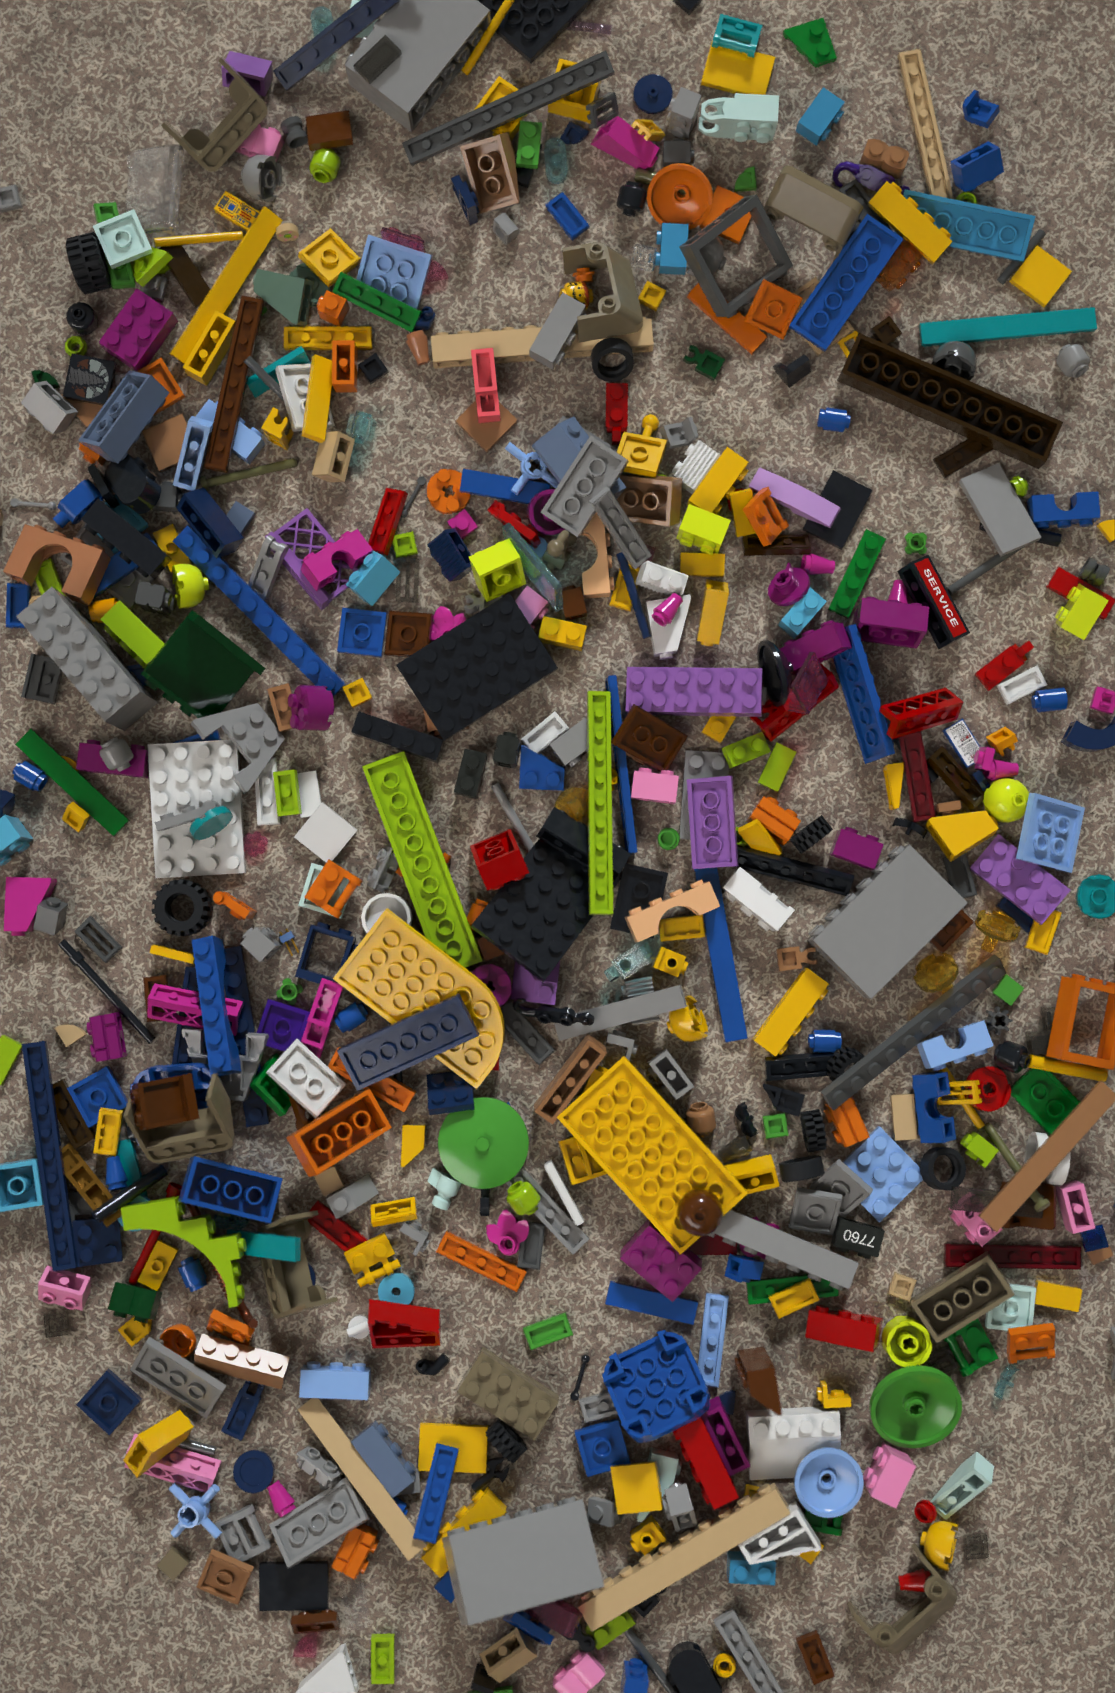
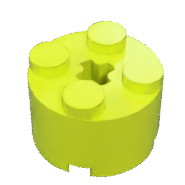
M896 1316L883 1329L881 1338L883 1348L899 1366L921 1365L929 1358L932 1351L931 1338L926 1328L918 1320L909 1316ZM905 1339H906V1340L910 1339V1343H909V1344H908V1343H903V1341H904Z

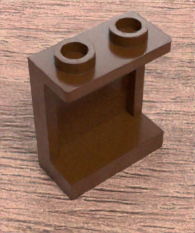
M192 1073L131 1085L130 1099L132 1103H135L136 1113H134V1122L137 1127L139 1126V1131L200 1119Z

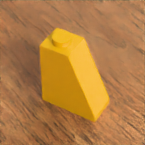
M706 579L697 632V641L701 642L700 644L704 646L719 645L729 595L728 583Z
M986 810L932 817L925 825L950 862L994 836L999 829L996 819L989 815Z
M178 1410L138 1434L123 1461L137 1478L185 1441L194 1426L189 1418L181 1410Z

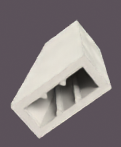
M690 594L680 596L683 602L679 606L671 624H667L665 627L656 623L652 618V614L654 613L653 609L667 598L646 602L645 607L654 657H660V660L673 658V654L677 653L691 601Z
M346 1643L341 1644L300 1682L295 1693H358L359 1686Z

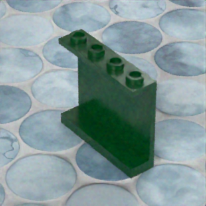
M192 610L141 674L147 679L144 682L155 691L158 688L164 692L162 696L172 704L175 701L181 705L179 709L190 717L193 714L197 718L221 713L252 673L255 671L261 675L266 668Z

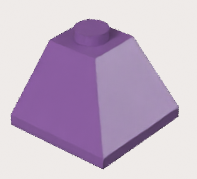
M515 961L510 999L525 998L527 1002L555 1005L560 961L544 982Z

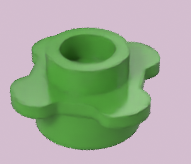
M907 533L905 535V540L907 541L905 552L907 554H925L927 551L925 547L926 534Z
M286 978L283 980L280 990H277L276 995L280 999L287 1000L288 1004L293 1005L297 1002L296 998L299 993H302L303 987L300 984H294L290 978Z

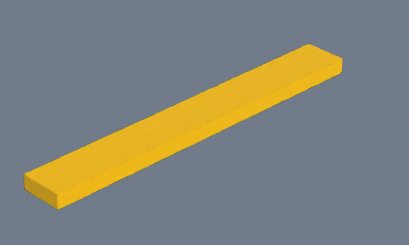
M266 206L260 210L170 352V355L182 364H185L215 311L217 310L222 314L225 313L275 234L276 228L282 223L283 220Z

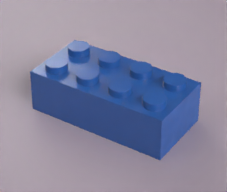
M193 1156L189 1160L178 1202L271 1224L283 1178Z

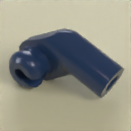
M426 306L421 310L422 315L414 332L419 330L428 331L435 320V313L431 307Z

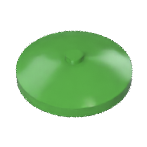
M476 1097L474 1098V1110L452 1112L447 1115L439 1132L438 1150L444 1167L453 1178L472 1188L489 1189L505 1184L520 1171L527 1157L529 1136L522 1117L512 1106L496 1098Z
M908 1366L890 1373L878 1383L870 1398L869 1411L872 1423L883 1439L899 1447L922 1448L941 1441L953 1431L961 1417L962 1400L954 1381L944 1372L928 1366Z

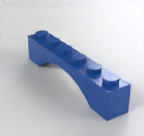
M212 935L192 940L210 1075L217 1073L218 1076H225L242 1072L239 1050L230 1027L225 1003L224 969L226 959L223 939Z

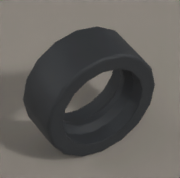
M611 337L598 342L592 349V368L594 374L599 379L606 382L621 381L632 372L634 366L631 346L626 341ZM609 353H620L625 356L623 363L614 367H606L599 362L603 356Z
M934 1147L923 1155L920 1162V1173L922 1179L929 1187L936 1190H953L963 1182L966 1175V1164L964 1158L955 1149ZM940 1155H946L952 1164V1174L946 1182L938 1181L933 1171L935 1160Z
M819 1155L805 1156L779 1163L783 1182L812 1179L825 1173L822 1158Z

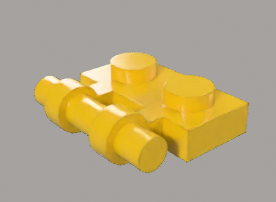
M385 1232L344 1252L353 1274L355 1275L363 1271L365 1275L357 1279L360 1288L367 1284L372 1285L376 1283L375 1280L385 1275L394 1274V1270L401 1267L398 1259L390 1263L387 1259L394 1255L395 1252ZM381 1261L383 1266L371 1272L369 1267Z

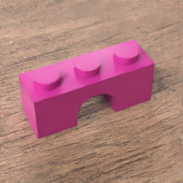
M358 529L351 533L347 531L339 537L338 541L334 543L328 542L321 548V551L316 554L312 552L304 557L301 572L313 588L318 591L335 580L337 570L333 566L332 561L343 560L351 569H354L363 563L365 557L371 554L373 549Z

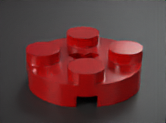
M993 1066L975 1068L969 1074L966 1081L979 1080L980 1085H978V1089L981 1091L979 1098L982 1099L980 1104H971L973 1107L980 1111L991 1112L1002 1108L1008 1103L1011 1096V1086L1008 1084L1007 1076L1002 1070ZM990 1083V1088L993 1089L992 1093H987L986 1095L984 1093L985 1090H983L984 1085ZM965 1086V1090L972 1089V1086ZM965 1095V1098L973 1099V1095Z

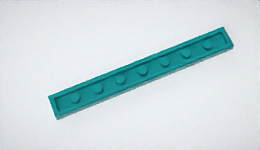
M1095 307L919 324L921 347L943 345L949 341L971 343L1097 330Z

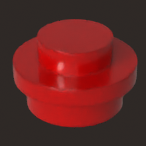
M923 1499L916 1504L914 1512L920 1522L932 1523L936 1520L937 1511L930 1501Z

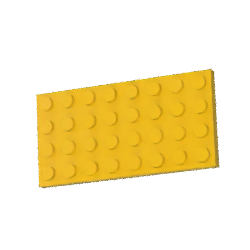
M625 1056L618 1060L557 1116L559 1121L680 1255L701 1237L689 1234L678 1222V1203L685 1193L693 1189L711 1191L722 1204L723 1216L748 1194V1191Z

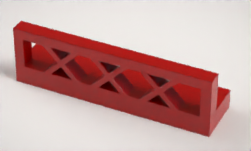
M820 663L803 671L792 680L789 698L784 705L777 707L769 699L765 702V705H762V714L770 713V715L763 721L759 717H750V719L761 728L765 737L772 742L838 689L839 685L833 673ZM818 669L822 672L817 678H811V675ZM804 685L801 691L794 692L797 686Z
M945 687L882 705L879 712L891 721L887 735L891 739H895L957 720L963 701Z

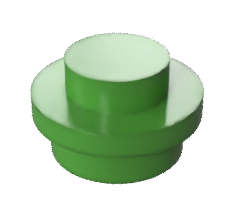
M665 828L658 834V843L661 848L673 850L679 845L680 835L675 829Z

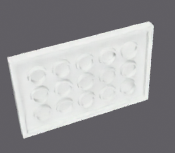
M231 740L147 744L155 878L246 873L241 789L232 779L235 774L240 772L239 750ZM208 800L216 801L220 806L227 807L233 815L232 820L225 828L215 835L202 840H195L189 831L194 821L164 831H157L155 822L161 820L160 816L173 813L176 816L182 814V809L190 806H195V809L200 808Z

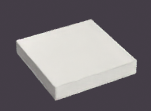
M322 802L294 838L323 861L327 862L328 859L334 860L357 829Z

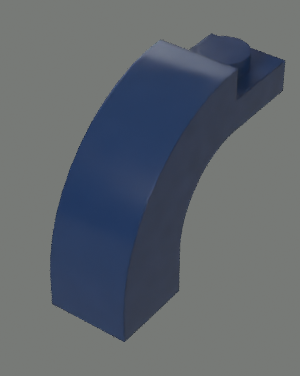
M1115 716L1105 729L1100 730L1092 729L1076 720L1070 723L1060 743L1083 752H1095L1115 745Z

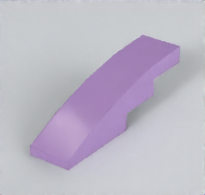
M760 467L749 485V488L754 492L769 487L772 493L771 497L775 503L791 509L792 513L831 528L841 510L839 506Z

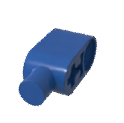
M85 479L59 502L58 508L60 512L53 520L61 528L70 521L73 524H77L98 498L101 501L104 498L101 496L98 488L89 479Z

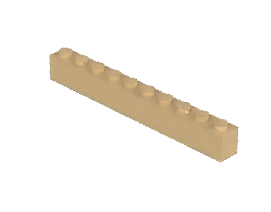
M643 317V326L638 332L613 336V338H620L626 341L631 346L632 353L652 352L654 346L652 319ZM528 325L523 327V329L505 327L499 331L482 329L479 332L473 333L463 330L457 334L439 332L435 336H431L434 369L472 366L471 350L493 348L495 364L536 361L530 358L529 349L542 327ZM577 327L574 332L576 337L572 345H567L563 351L565 352L564 358L591 356L595 345L607 338L579 343ZM609 353V354H606V355H614V354H620V353Z
M775 1482L771 1485L768 1483L764 1484L751 1497L749 1495L742 1497L737 1502L738 1504L731 1509L729 1507L722 1509L714 1519L702 1521L694 1531H685L672 1544L670 1542L663 1544L657 1553L652 1556L651 1554L643 1556L635 1566H626L619 1572L620 1575L615 1578H606L603 1580L604 1587L582 1593L578 1601V1609L591 1631L596 1630L790 1514L789 1506Z

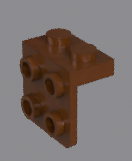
M1002 1181V1182H1001L1000 1190H1001L1009 1181ZM1041 1183L1037 1188L1041 1197L1048 1199L1050 1202L1046 1209L1036 1212L1034 1209L1036 1204L1029 1196L1002 1228L1010 1229L1021 1226L1044 1230L1055 1229L1056 1186L1049 1183Z

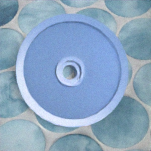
M821 1448L811 1452L800 1462L795 1473L794 1486L797 1497L804 1508L814 1515L833 1518L849 1512L858 1503L863 1492L864 1480L858 1463L847 1452L837 1448ZM829 1474L828 1479H822L823 1475Z

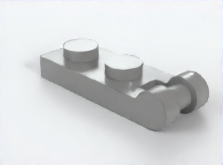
M268 535L262 544L248 583L263 600L269 598L282 561L289 550V546L276 542V538ZM271 549L276 551L275 555L270 554Z
M208 800L204 802L202 807L195 809V806L184 808L181 810L182 814L176 816L173 813L160 816L161 820L155 822L157 831H164L195 821L199 817L202 819L206 817L205 813L208 810L220 805L216 801Z

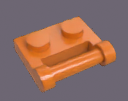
M769 487L759 490L743 508L763 547L771 545L777 536L789 526L787 520L783 519L775 505Z
M328 859L305 895V898L339 919L342 914L341 910L355 888L360 886L363 880ZM343 879H348L349 883L332 907L328 904Z
M213 1309L206 1328L210 1332L214 1330L249 1346L255 1331L254 1328H250L248 1325L216 1309Z
M1046 1323L1009 1328L1007 1333V1358L1009 1364L1017 1363L1019 1360L1047 1357V1359L1055 1358L1056 1329L1054 1324Z

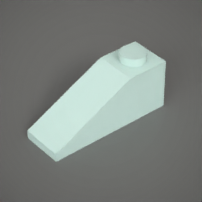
M651 1447L648 1462H657L661 1494L663 1496L665 1494L664 1489H668L674 1483L675 1475L680 1474L682 1462L679 1461L677 1453ZM651 1511L636 1513L637 1522L642 1523Z
M977 1451L957 1468L930 1501L935 1506L937 1513L947 1520L991 1485L994 1466Z

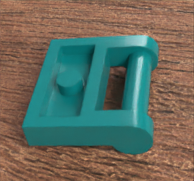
M720 14L711 47L718 48L720 46L746 53L748 57L754 58L763 25Z

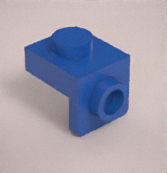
M977 90L972 91L970 96L964 100L962 106L966 121L987 129L1000 112L999 105L980 99L979 91Z

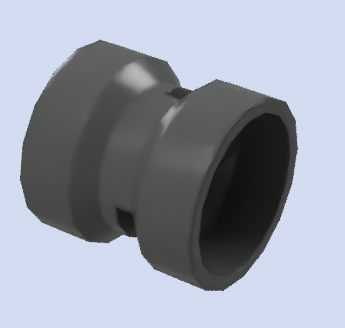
M289 117L281 123L280 126L283 133L287 136L286 142L289 148L295 149L308 142V136L302 129L303 123L300 117Z
M1089 557L1078 576L1084 580H1091L1093 585L1099 587L1107 577L1110 567L1104 564L1100 565L1097 563V560Z

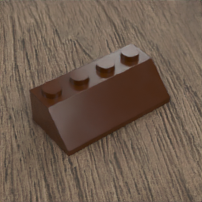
M764 1346L737 1350L738 1357L734 1358V1362L743 1388H747L750 1396L777 1416L782 1415L775 1367Z

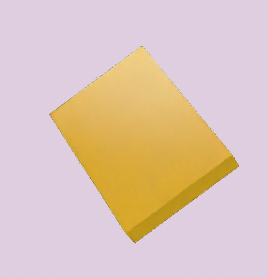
M720 46L718 48L710 47L701 85L733 94L765 95L775 57L755 52L754 58L748 57L746 53Z
M420 1423L418 1471H430L436 1444L439 1443L459 1449L453 1472L486 1473L488 1437L485 1432L488 1430V1425Z

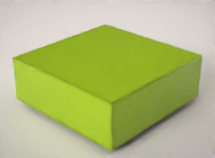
M413 531L394 535L393 546L396 559L418 554Z

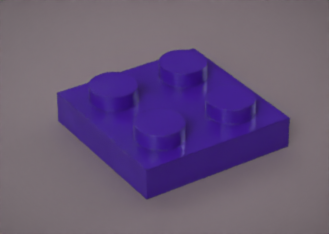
M268 998L257 1033L269 1034L266 1046L285 1052L296 1039L301 1042L310 1011Z

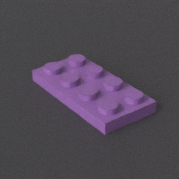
M733 776L687 779L692 869L738 866Z
M998 834L973 863L970 870L1042 925L1070 892V889L1041 866L1016 859L1018 849Z

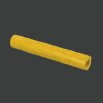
M1032 1054L1028 1055L1030 1056L1028 1068L1105 1082L1108 1078V1070L1104 1068Z

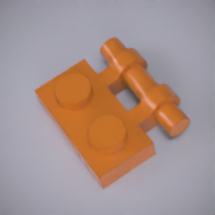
M218 891L213 895V901L216 904L226 905L231 909L229 913L239 920L253 919L257 911L227 892Z

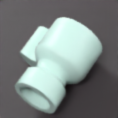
M432 1168L427 1181L437 1189L438 1194L434 1196L431 1204L439 1209L448 1210L451 1204L450 1198L457 1195L461 1183L450 1174Z

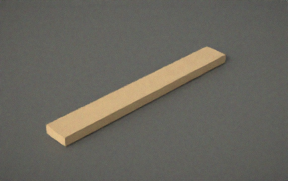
M921 49L901 52L898 54L928 193L954 199Z
M311 1398L298 1411L409 1561L425 1548L427 1544L422 1540L413 1538L415 1528L386 1491L319 1398Z

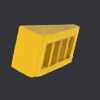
M904 762L887 764L883 767L888 804L891 810L898 809L900 806Z

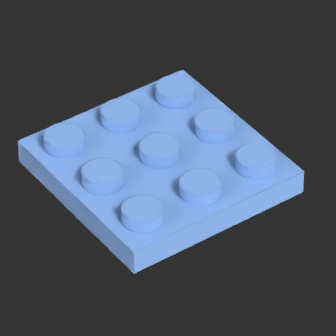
M368 234L357 279L418 309L433 255Z
M1029 793L1016 859L1072 873L1085 808L1037 793Z
M878 1126L869 1135L870 1137L863 1140L842 1162L873 1189L871 1195L860 1204L880 1223L923 1179L920 1167Z

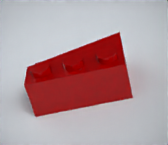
M369 1299L368 1327L372 1349L441 1346L440 1309Z
M816 1305V1308L812 1307L809 1310L805 1338L874 1352L880 1344L883 1318L866 1314H854L851 1311L841 1309L834 1311L829 1310L828 1306Z

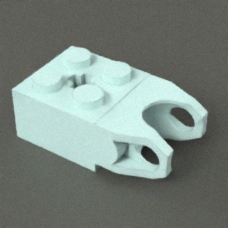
M735 93L734 98L708 99L701 104L698 130L707 136L729 138L737 142L756 140L758 143H767L773 141L778 123L779 95ZM713 105L717 108V111L706 113L705 108ZM706 120L714 123L715 126L708 130L703 127L702 123Z

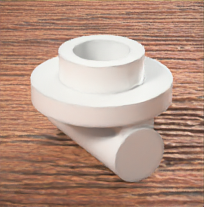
M355 1316L352 1318L347 1329L348 1336L356 1339L367 1337L370 1333L368 1318L365 1316Z

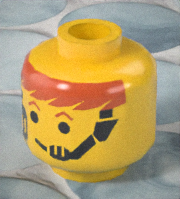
M568 282L564 285L563 289H560L559 297L563 292L585 304L586 310L589 307V303L593 302V291L588 288L585 282Z

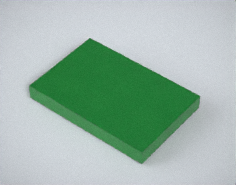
M1029 1068L1011 1086V1096L1049 1136L1080 1103L1057 1077L1049 1071Z

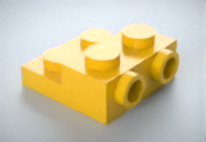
M498 76L474 110L519 89ZM528 114L491 130L494 132L493 136L509 132L512 141L519 131L520 121H523Z

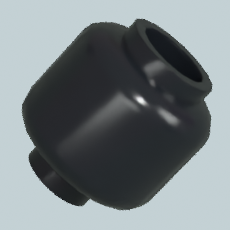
M627 181L626 185H622L619 188L617 207L623 210V215L635 217L636 213L644 211L647 191L643 188V184Z
M77 302L68 308L66 320L77 334L89 335L96 330L98 317L90 305L84 302Z
M1006 1041L997 1046L994 1060L999 1068L1017 1074L1023 1068L1026 1069L1028 1067L1030 1056H1028L1025 1046Z

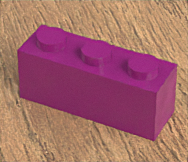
M830 620L820 625L821 628L816 631L809 630L804 632L802 638L798 640L792 639L783 643L784 647L780 648V650L784 653L788 662H791L794 671L793 675L806 671L852 648L843 623Z
M87 739V743L79 742L77 770L148 778V750H145V746L131 744L130 749L134 755L133 759L129 761L131 766L118 772L117 769L109 770L99 754L102 749L101 741Z
M717 1396L710 1399V1408L701 1417L729 1475L732 1476L751 1466L746 1451L720 1397Z

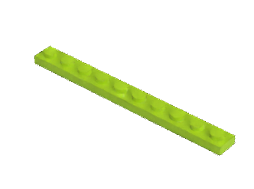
M588 691L589 915H613L610 691Z

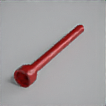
M169 1182L165 1191L167 1193L166 1198L180 1196L182 1186ZM151 1231L130 1275L129 1283L131 1285H135L138 1282L137 1280L149 1259L161 1231Z

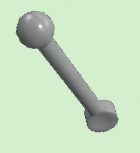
M16 498L10 501L11 506L14 508L30 506L48 508L49 510L56 509L54 502H23Z

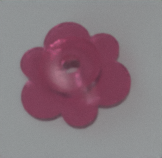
M257 831L253 834L248 833L244 836V850L248 851V855L251 857H256L259 853L263 854L266 851L265 846L268 844V839L265 836H261V833Z

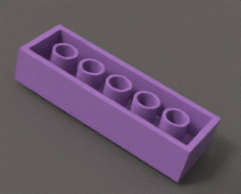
M627 667V714L633 704L652 715L762 717V668Z

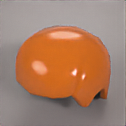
M184 1324L172 1325L166 1328L160 1336V1340H163L165 1347L183 1358L190 1356L196 1347L195 1333L189 1326Z

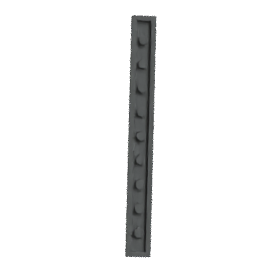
M605 50L403 142L402 145L411 166L615 75L608 54Z
M993 954L820 1091L828 1106L832 1110L838 1108L1003 977L1006 971L1000 958Z

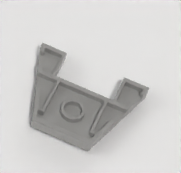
M258 703L198 718L190 723L202 740L222 728L250 765L232 777L244 794L254 784L285 739Z
M183 1028L182 1036L186 1039L188 1045L187 1052L192 1062L209 1065L207 1053L204 1052V1029ZM247 1033L246 1056L239 1055L242 1072L220 1076L230 1100L245 1101L248 1099L251 1090L250 1084L255 1078L269 1034Z

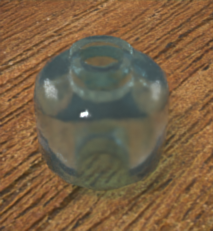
M356 410V413H352L349 416L346 434L355 439L354 443L364 445L365 441L373 440L377 422L373 419L372 414Z

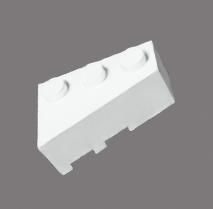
M741 867L737 868L721 887L725 891L722 895L733 903L736 900L742 905L740 910L748 917H751V915L755 916L759 920L757 924L765 931L769 929L771 931H778L795 911L791 906L787 907L782 903L777 895L770 893L759 881Z
M796 1501L788 1505L790 1509L788 1516L738 1545L750 1565L777 1560L778 1557L788 1555L797 1556L803 1552L822 1551L819 1538Z

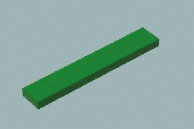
M30 729L15 744L112 836H116L130 821L33 729Z

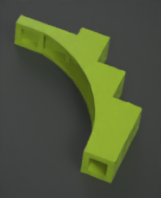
M179 1196L127 1204L121 1207L124 1231L151 1229L170 1233L186 1240L205 1254L220 1273L226 1286L229 1308L237 1307L241 1304L245 1293L243 1285L239 1283L238 1276H241L240 1263L236 1262V1259H240L247 1249L246 1240L241 1237V1232L214 1236L216 1224L214 1219L211 1220V1215L206 1214L183 1218L186 1209L184 1203L178 1202Z

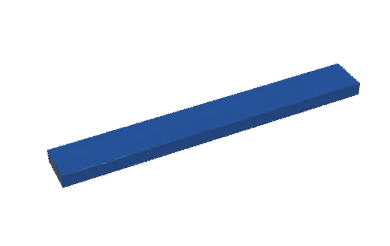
M609 675L605 679L606 691L611 693V735L613 739L622 724L617 676ZM613 745L615 768L618 775L617 785L625 850L635 854L637 853V843L626 752Z
M717 868L694 869L696 881L701 879L703 883L710 881L720 904V907L702 915L725 1042L747 1039Z

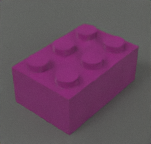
M136 288L100 339L99 344L106 352L137 372L149 364L178 323V320L173 312Z
M866 597L861 599L854 613L853 624H856L861 634V641L917 649L927 633L929 607L923 606L920 603L905 604L900 603L898 600L884 601L878 600L876 597Z
M649 1219L624 1245L620 1253V1259L671 1302L680 1295L702 1270V1259L688 1248L680 1255Z

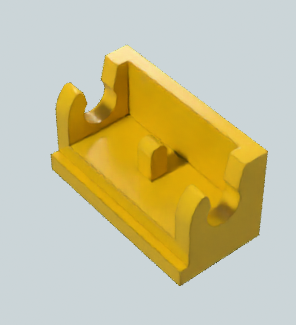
M273 407L261 429L268 441L288 450V444L294 432L291 428L288 435H285L284 430L288 425V418L285 417L282 420L279 410Z

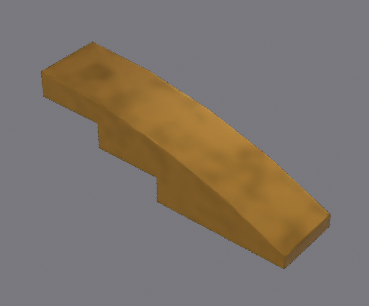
M70 1142L62 1148L65 1176L94 1211L113 1196L78 1152L74 1150ZM121 1209L102 1221L106 1227L122 1216Z

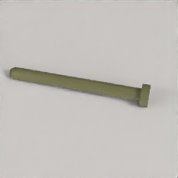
M292 458L211 478L201 476L200 481L202 488L204 487L207 491H210L209 487L293 468L298 464L297 460Z
M989 1122L986 1123L984 1130L1016 1174L1021 1166L993 1125ZM1037 1189L1030 1195L1036 1204L1034 1206L1036 1212H1041L1050 1205L1048 1199H1043Z

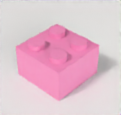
M882 1442L881 1446H877L874 1450L872 1457L874 1461L871 1467H867L864 1471V1485L871 1497L896 1509L916 1466L907 1453Z

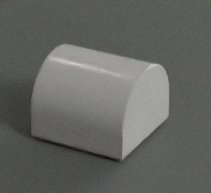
M502 213L494 219L493 232L505 245L518 236L519 228L506 213Z

